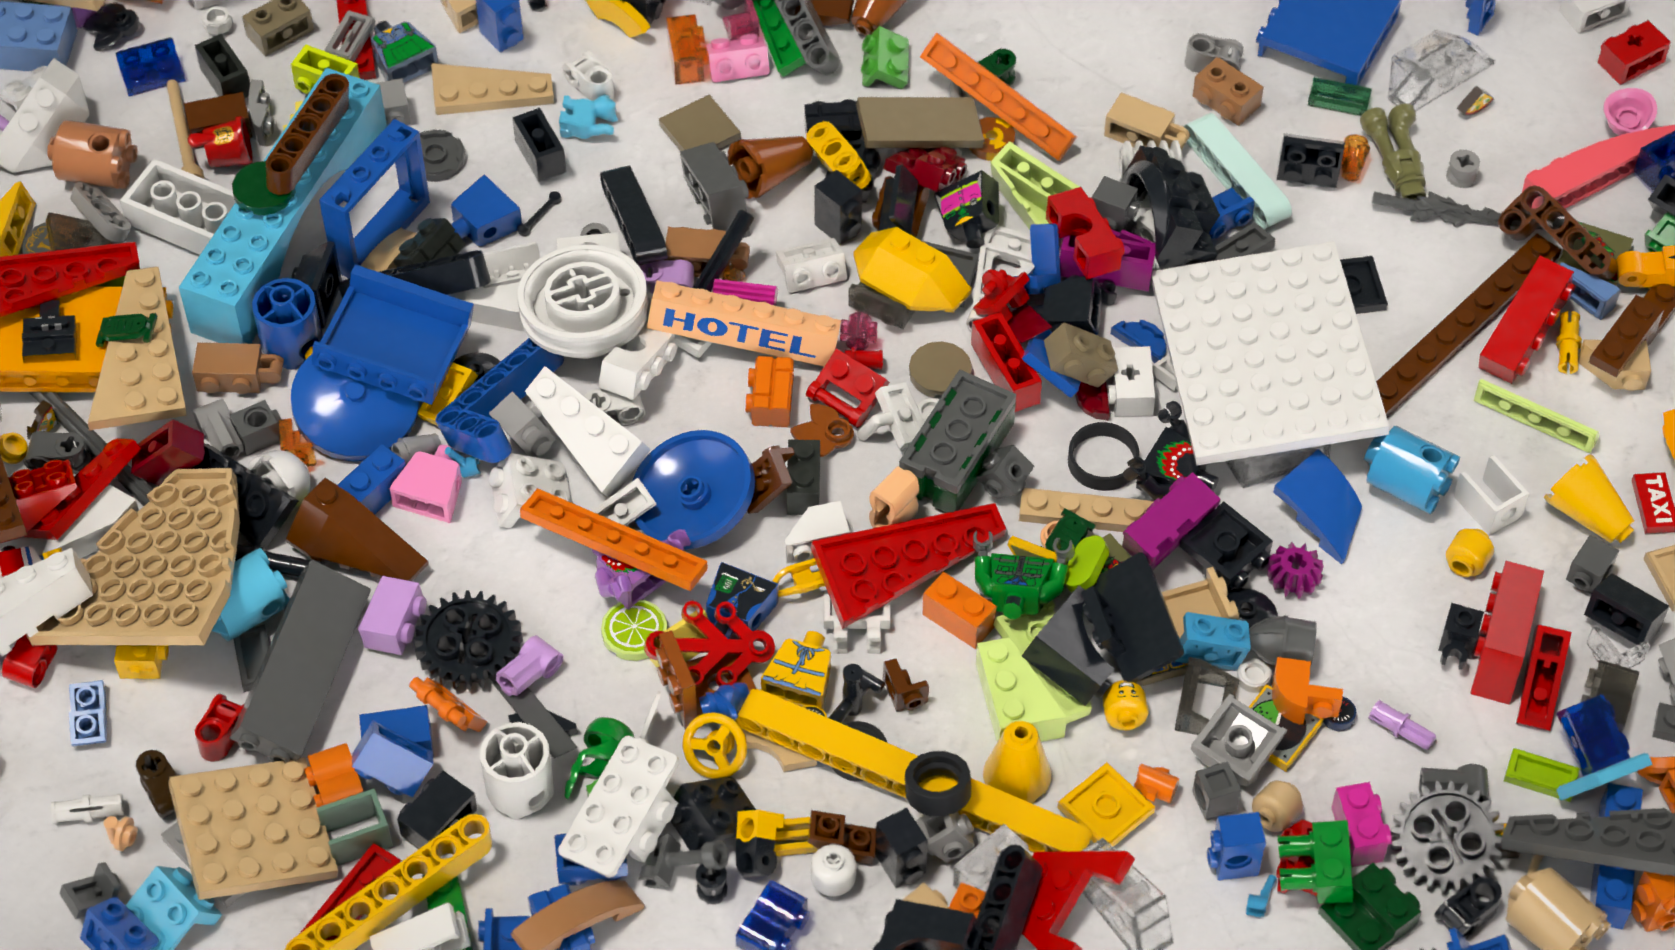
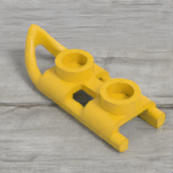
M815 558L787 566L776 574L772 582L777 584L788 573L791 574L794 581L793 587L778 590V597L807 593L825 586L820 571L811 572L810 566L817 565Z

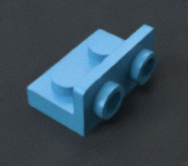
M1186 612L1183 617L1184 633L1180 638L1184 654L1175 662L1237 671L1251 650L1248 622Z

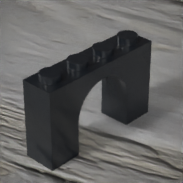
M896 899L892 911H889L886 915L885 929L881 939L875 944L873 950H977L984 930L974 913Z

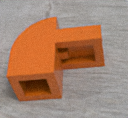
M1277 657L1273 674L1272 700L1278 712L1289 721L1301 725L1304 723L1305 714H1313L1319 718H1338L1343 689L1310 685L1311 661Z

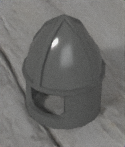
M1287 615L1269 617L1260 621L1249 629L1251 651L1264 662L1274 666L1276 665L1277 657L1311 661L1312 664L1316 641V621L1290 618Z

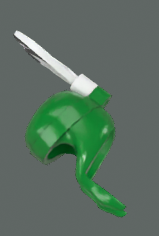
M660 691L657 692L640 737L636 738L648 743L647 738L658 712L656 708L661 696ZM610 717L596 718L587 726L584 733V743L587 749L579 753L571 767V776L565 784L564 795L566 799L569 800L578 775L599 779L622 738L625 736L635 738L629 726L620 720ZM585 757L595 758L591 764L582 766Z

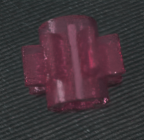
M854 312L849 315L848 320H841L840 341H846V346L849 349L854 347L855 350H866L869 347V343L876 344L878 323L872 322V318L866 313Z

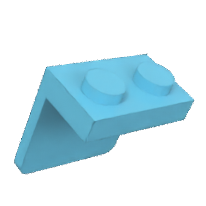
M156 866L125 905L159 939L158 945L150 950H174L194 923L215 925L222 916L221 912L214 906L215 900L213 898L198 900L192 875L181 867Z

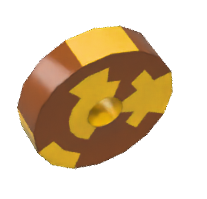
M997 117L979 119L984 144L982 148L969 149L976 157L992 161L1009 141L1015 145V131L1003 119Z

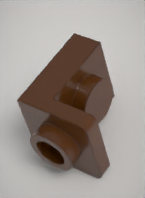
M897 658L884 661L882 680L885 682V687L896 712L905 709L914 710L928 702L929 685L926 680L911 684L907 670H901Z

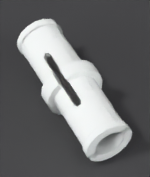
M122 793L100 797H91L88 794L83 795L82 799L51 802L53 823L82 819L85 822H93V818L121 816L125 812ZM103 806V808L73 811V809Z

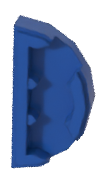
M1140 320L1139 322L1128 323L1120 321L1111 327L1110 334L1129 347L1150 346L1152 362L1156 363L1165 357L1166 343L1164 334L1156 325Z

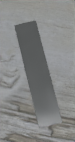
M492 682L524 723L533 725L544 734L549 744L550 754L554 759L578 748L529 687L518 696H508L501 690L498 682Z

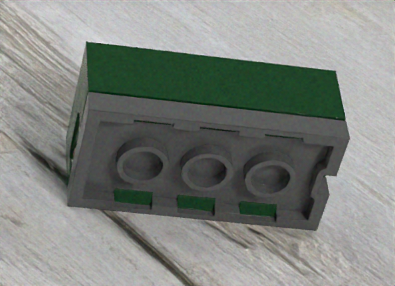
M959 369L899 461L900 468L911 471L918 479L919 493L916 496L918 500L921 501L925 496L933 500V507L947 513L960 510L978 482L976 477L983 468V460L1000 447L1014 425L1015 393Z

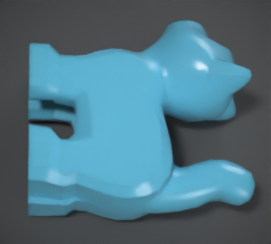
M564 95L563 108H565V112L561 111L559 117L561 137L575 136L587 139L596 135H612L614 133V127L609 124L596 125V118L611 122L618 121L616 103L608 95H602L593 101L589 99H572L570 96Z

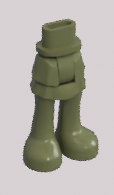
M1409 103L1397 105L1390 111L1388 118L1384 109L1371 108L1361 115L1360 124L1362 129L1376 143L1383 158V169L1393 183L1395 191L1401 193L1403 198L1417 200V196L1425 197L1424 164L1421 162V155L1416 151L1409 133L1410 127L1416 120V112L1413 105ZM1388 128L1393 134L1394 139L1398 145L1399 150L1397 151L1394 150L1393 145L1391 143L1388 134Z

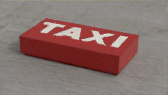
M1666 473L1633 474L1631 481L1645 534L1675 532V507Z

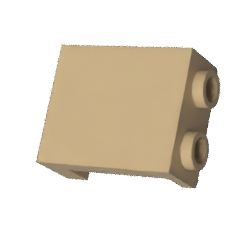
M1213 567L1206 568V579L1203 581L1162 592L1179 638L1184 633L1183 617L1186 612L1239 620V613L1235 602H1229L1227 598L1228 590L1223 577L1218 578Z

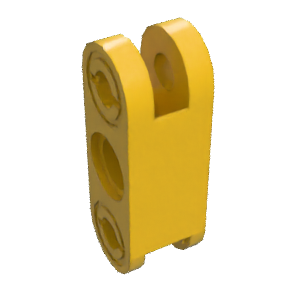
M820 122L809 129L806 135L807 142L830 173L838 170L860 189L868 185L871 179L869 170L856 150L830 122Z

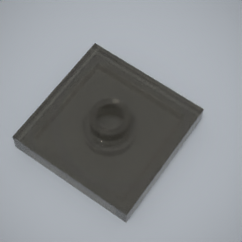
M51 212L47 215L46 226L51 251L112 244V241L103 237L89 220Z

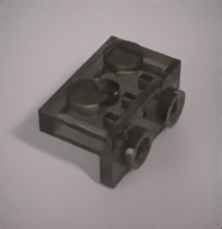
M859 282L858 285L851 284L848 289L849 307H852L859 313H866L880 319L887 325H894L904 329L916 311L907 309L905 305L893 301L862 282Z

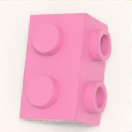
M747 34L741 36L739 40L729 41L726 38H718L712 40L711 44H704L705 56L709 62L710 75L713 82L768 75L770 72L767 46L762 36L758 37L756 34Z

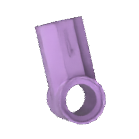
M537 635L532 636L522 646L519 655L496 673V681L505 694L508 696H518L541 676L545 679L553 676L563 662V654Z

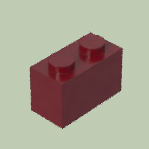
M172 419L138 443L141 449L132 458L131 474L159 486L176 469L193 468L203 461L205 454L204 433Z

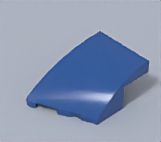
M1317 449L1274 486L1273 493L1297 512L1296 520L1320 539L1319 547L1342 564L1345 562L1362 504L1342 472L1325 454Z

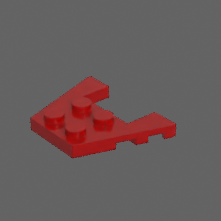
M1127 851L1034 852L1032 857L1041 864L1042 876L1022 934L1037 950H1083L1077 943L1057 936L1092 876L1120 886L1135 858Z

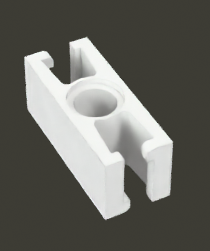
M450 903L443 904L370 936L372 950H462L471 946L464 915L460 911L454 913L453 906Z

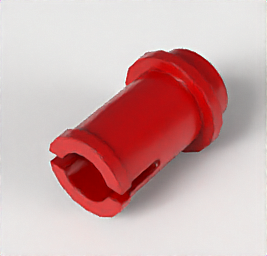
M851 347V350L844 351L846 355L869 369L882 370L883 350L865 351L855 350L854 347Z

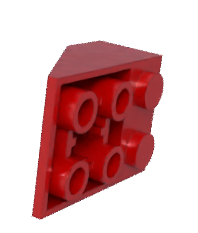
M52 460L41 468L31 471L29 469L18 470L8 477L26 533L77 488L69 460Z

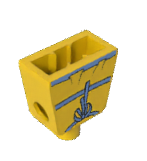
M808 631L803 642L786 639L761 677V690L801 707L815 705L823 709L831 671V652L828 649L822 648L825 637L819 632Z

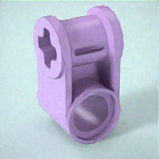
M660 260L639 266L645 276L646 286L650 284V293L652 294L657 280L673 282L690 288L694 286V266L686 260ZM648 268H651V275H648Z

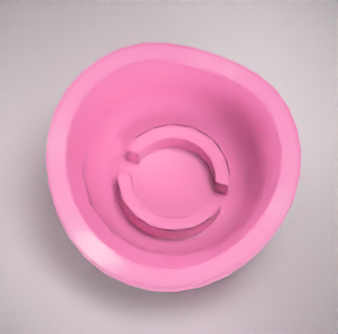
M1626 88L1613 92L1607 97L1603 106L1610 129L1619 136L1649 129L1657 115V104L1654 97L1649 92L1638 88Z

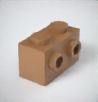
M1216 57L1195 76L1192 96L1200 103L1218 112L1223 118L1239 126L1261 106L1264 86L1219 57Z

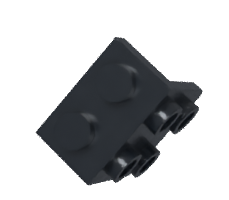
M731 776L681 784L673 796L678 804L670 821L690 851L702 850L703 844L706 842L723 841L726 838L737 837L738 812L756 810V808L735 778Z

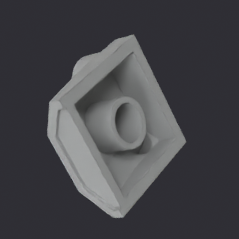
M1229 694L1191 744V751L1208 767L1228 761L1239 785L1249 786L1258 779L1261 768L1286 734L1287 729L1279 727Z

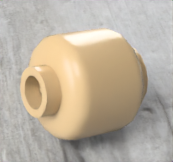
M1277 780L1270 782L1254 797L1251 807L1253 812H1259L1263 828L1269 831L1281 832L1287 829L1302 814L1303 802L1301 793L1294 785Z

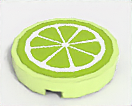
M639 600L628 610L619 602L611 607L603 617L601 635L605 647L609 651L611 650L616 653L617 657L623 660L639 661L649 658L644 651V643L648 635L654 631H665L668 627L664 613L655 604L646 600Z

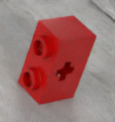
M1647 20L1639 25L1629 27L1625 32L1616 37L1612 36L1606 39L1601 45L1597 63L1621 85L1664 63L1671 41Z

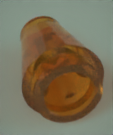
M1353 134L1346 136L1344 139L1342 178L1347 181H1357L1360 179L1370 152L1367 138Z

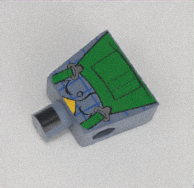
M381 21L375 26L374 33L376 35L371 38L373 55L385 81L403 78V83L432 70L431 63L439 64L437 49L434 43L409 22L404 21L392 27L388 21Z

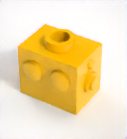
M116 645L114 663L120 679H160L162 662L168 659L169 645Z

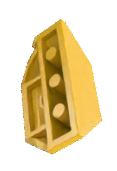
M897 227L870 233L853 251L860 282L909 310H944L945 312L954 313L971 294L972 289L946 254Z

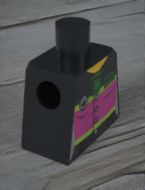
M981 170L934 193L946 230L960 241L966 242V246L970 249H977L984 245L983 233L997 227L999 224V183Z

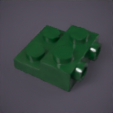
M1373 862L1352 877L1353 902L1324 903L1320 906L1318 914L1353 950H1384L1418 924L1421 911L1419 910L1420 903L1416 896L1408 891L1403 893L1395 885L1396 878L1393 873L1386 867L1379 868Z

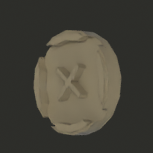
M943 341L931 342L919 347L911 356L909 376L912 384L918 391L927 396L935 397V395L944 394L959 369L971 374L972 366L969 356L962 348L953 343Z

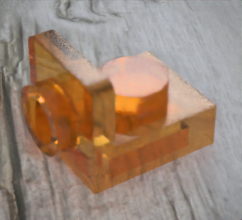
M292 418L280 419V450L289 451L296 455L307 467L315 466L317 462L313 443H302L300 430L294 431Z

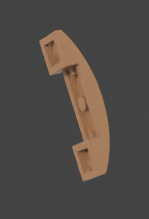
M625 880L605 881L577 890L553 902L515 928L511 936L522 950H556L560 948L564 938L610 917L617 922L643 910L645 904Z

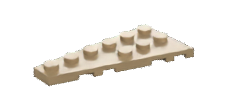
M159 267L129 270L126 272L115 316L143 314L149 318L150 313H156L158 317L151 342L144 343V336L137 339L108 342L88 419L89 430L187 416Z

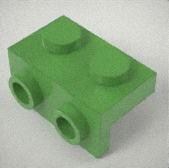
M879 26L871 35H867L862 43V51H864L861 73H863L862 85L869 87L878 79L902 89L908 83L909 39Z

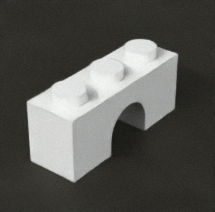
M646 321L640 332L627 343L626 350L615 347L602 360L598 387L633 400L641 390L647 389L655 375H660L663 366L668 361L671 362L674 359L677 351V344L674 343L675 334L648 329V321Z

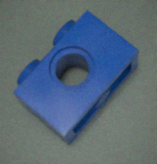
M1259 812L1217 817L1215 830L1210 831L1211 847L1207 848L1209 868H1215L1217 880L1259 876L1266 846Z

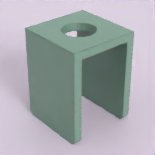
M375 788L316 809L321 826L325 825L327 833L374 816L377 817L379 824L328 842L332 858H335L337 866L361 858L373 843L384 850L393 847L389 827Z

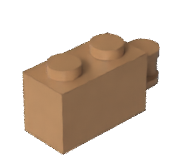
M668 227L665 243L668 259L664 260H686L694 266V277H699L726 231ZM740 242L719 279H726L727 269L744 270L748 267L750 246L747 243Z
M197 342L192 374L197 392L260 393L261 383L280 382L284 360L278 355L263 354L260 344Z

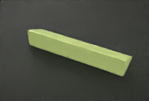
M1480 379L1474 397V401L1588 453H1591L1599 439V432L1483 379Z

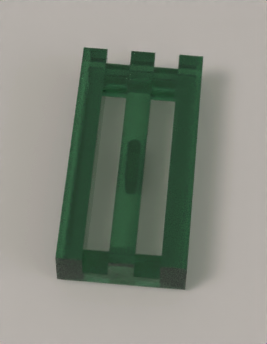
M1314 77L1307 105L1361 116L1368 109L1372 88Z

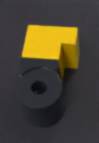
M763 810L738 812L735 861L737 870L742 876H768L774 872L777 865V856L774 851L776 829L784 827V814Z

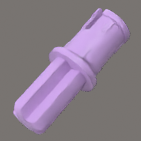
M1381 700L1376 702L1370 712L1369 719L1392 731L1394 737L1398 738L1401 735L1423 749H1429L1436 737L1435 733L1410 720L1411 715L1409 713L1404 715Z

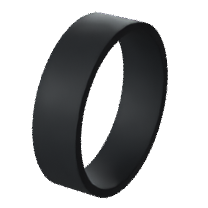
M1108 422L1092 423L1079 429L1073 435L1068 451V467L1073 477L1082 485L1100 491L1115 490L1129 483L1130 481L1124 478L1123 473L1111 477H1100L1084 471L1076 463L1073 451L1079 443L1088 438L1107 436L1121 441L1130 449L1133 457H1139V446L1134 436L1125 428Z

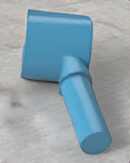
M451 447L445 449V454L459 463L462 477L481 474L477 467L480 464L478 458L473 456L464 458Z
M1269 875L1260 892V896L1249 894L1245 914L1257 917L1265 915L1269 894L1277 880L1274 875Z

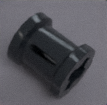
M703 863L698 866L696 881L698 883L697 895L699 899L707 904L722 902L723 898L728 894L726 868L712 869V874L709 875V869Z

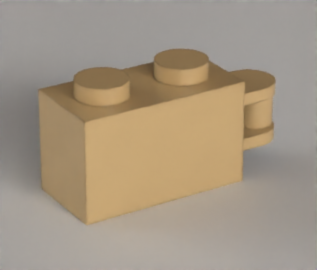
M1122 92L1106 115L1104 136L1123 144L1125 141H1130L1133 148L1137 141H1142L1143 145L1147 146L1149 140H1153L1156 147H1158L1161 140H1165L1170 149L1172 141L1177 140L1182 150L1190 137V133L1186 128L1174 123L1175 113Z

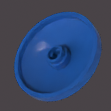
M312 354L298 369L291 388L292 415L301 435L318 451L340 460L364 461L381 444L392 451V444L396 443L399 438L409 435L418 416L419 401L392 391H385L380 387L362 381L353 380L350 377L332 371L323 370L312 365Z
M689 431L664 441L646 456L633 477L632 482L639 478L657 504L634 521L645 535L659 541L668 539V536L676 530H685L691 544L684 546V550L703 547L717 541L739 523L750 506L755 489V474L750 459L735 440L716 431Z

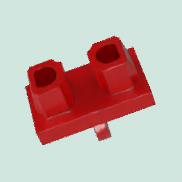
M994 269L987 270L982 276L984 285L982 290L986 295L973 307L977 315L988 314L989 316L1001 311L1008 322L1013 316L1007 303L1009 302L1011 308H1016L1024 305L1030 299L1024 288V285L1030 280L1027 273L1022 272L1018 277H1012L1007 275L1003 269L1000 271Z

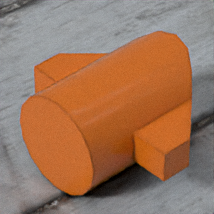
M1140 764L1137 780L1133 787L1150 801L1154 802L1157 798L1171 803L1180 778L1170 775V770L1164 767L1152 768Z

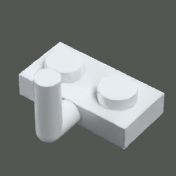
M907 383L880 387L875 392V395L883 413L873 415L858 430L857 436L860 440L866 441L879 427L889 425L899 449L909 447L924 422Z

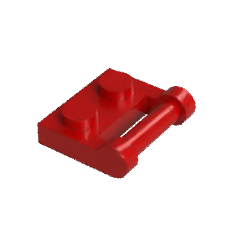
M836 348L817 379L807 388L806 397L813 401L819 400L828 407L835 409L839 414L848 418V422L851 425L859 428L878 402L875 392L880 387L888 386L890 382ZM829 383H832L861 401L857 408H854L825 389Z

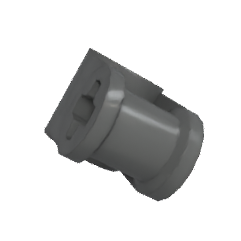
M36 431L30 437L24 463L29 470L43 467L44 464L52 460H69L73 474H77L91 462V456L85 449V442L82 436L78 433Z

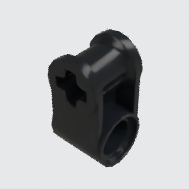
M1479 877L1458 894L1451 896L1443 902L1436 910L1434 917L1439 921L1443 920L1450 928L1456 927L1464 938L1467 939L1478 927L1496 914L1502 895L1501 886L1493 878ZM1478 895L1487 896L1491 901H1490V902L1481 901L1480 899L1477 898V896H1478Z

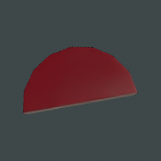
M1106 381L1098 388L1081 382L1078 391L1075 393L1078 406L1085 414L1095 419L1109 421L1110 413Z

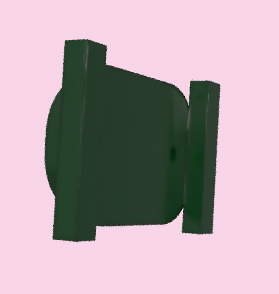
M150 313L149 318L143 314L103 318L96 346L103 347L105 341L137 339L144 336V343L151 342L158 317L157 314Z
M1064 508L1061 513L1064 517L1058 521L1049 535L1045 547L1055 552L1053 542L1056 538H1060L1061 551L1069 547L1070 540H1072L1075 549L1077 544L1086 538L1088 530L1092 532L1096 525Z

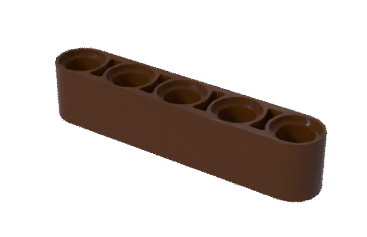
M335 73L329 74L321 80L266 160L267 189L273 194L285 195L295 188L348 110L349 81L345 76Z

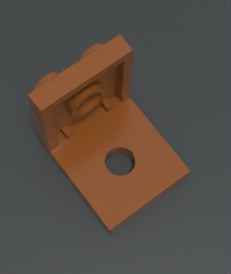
M671 630L659 634L660 648L656 649V655L660 666L657 667V671L662 685H668L671 692L668 696L673 712L680 713L683 727L686 730L694 718L703 714L699 697L705 696L707 692H715V690L709 688V684L716 681V674L721 668L730 667L741 654L727 653L704 676L702 683L695 688L694 682H697L699 677L695 672H690L688 667L695 666L705 656L685 662ZM746 668L737 677L735 683H746L750 692L751 689H756L748 668ZM721 674L722 681L726 683L732 682L730 674Z

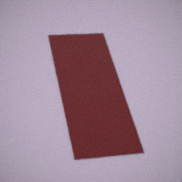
M1027 303L1020 307L1009 308L1013 317L1007 323L1021 343L1052 328Z

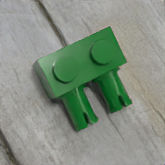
M1348 820L1312 822L1313 831H1309V835L1278 836L1279 859L1311 856V860L1315 859V864H1311V868H1280L1281 891L1313 889V892H1317L1318 904L1353 902Z

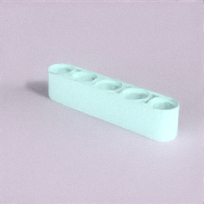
M1209 113L1183 126L1190 133L1187 141L1188 145L1227 190L1233 188L1243 200L1250 196L1255 200L1252 217L1254 222L1263 229H1266L1292 215L1291 204L1284 193L1217 116Z

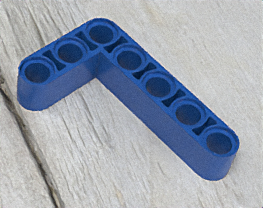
M528 338L437 414L435 421L448 446L488 463H497L507 458L511 454L512 447L500 423L493 419L489 412L512 391L521 400L527 395L525 390L541 370L547 367L550 371L554 372L563 364L564 356L544 350Z

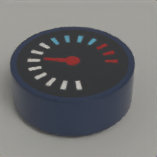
M1342 697L1338 718H1323V723L1328 728L1336 731L1350 728L1356 716L1354 703L1348 698Z

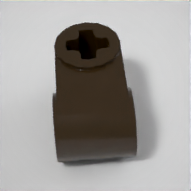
M157 750L145 751L138 756L136 769L140 776L142 787L146 791L157 814L163 819L175 812L168 783L169 777L179 775L175 773L162 752Z

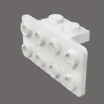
M631 736L622 738L559 846L558 853L563 858L606 877H613L617 873L627 854L633 859L644 863L649 853L655 849L658 837L666 823L672 819L678 804L665 788L679 765V758L673 753Z

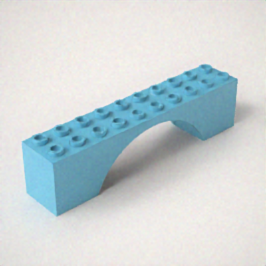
M329 68L324 70L264 161L267 160L270 153L325 76L336 73L348 79V110L295 186L296 193L294 198L292 196L289 200L287 207L274 214L256 215L253 214V211L247 209L244 211L235 202L179 286L190 333L218 343L251 344L258 334L252 307L255 293L263 285L279 279L288 246L310 201L327 180L336 173L347 170L387 127L380 85Z

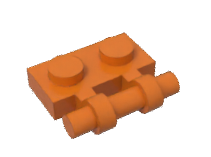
M415 677L410 682L409 687L416 692V697L422 703L430 704L438 710V716L446 722L451 721L461 730L466 732L470 728L481 732L488 723V721L439 682L428 677L424 681L419 677Z

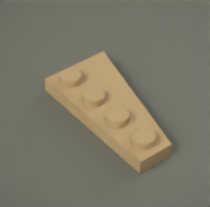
M431 63L436 115L554 104L551 74Z

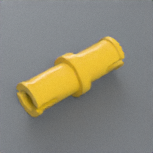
M1568 311L1560 314V335L1556 339V345L1559 348L1558 370L1567 374L1568 362L1570 363V374L1577 372L1579 368L1578 350L1582 346V338L1579 336L1580 314L1575 311L1571 313V322L1568 320Z

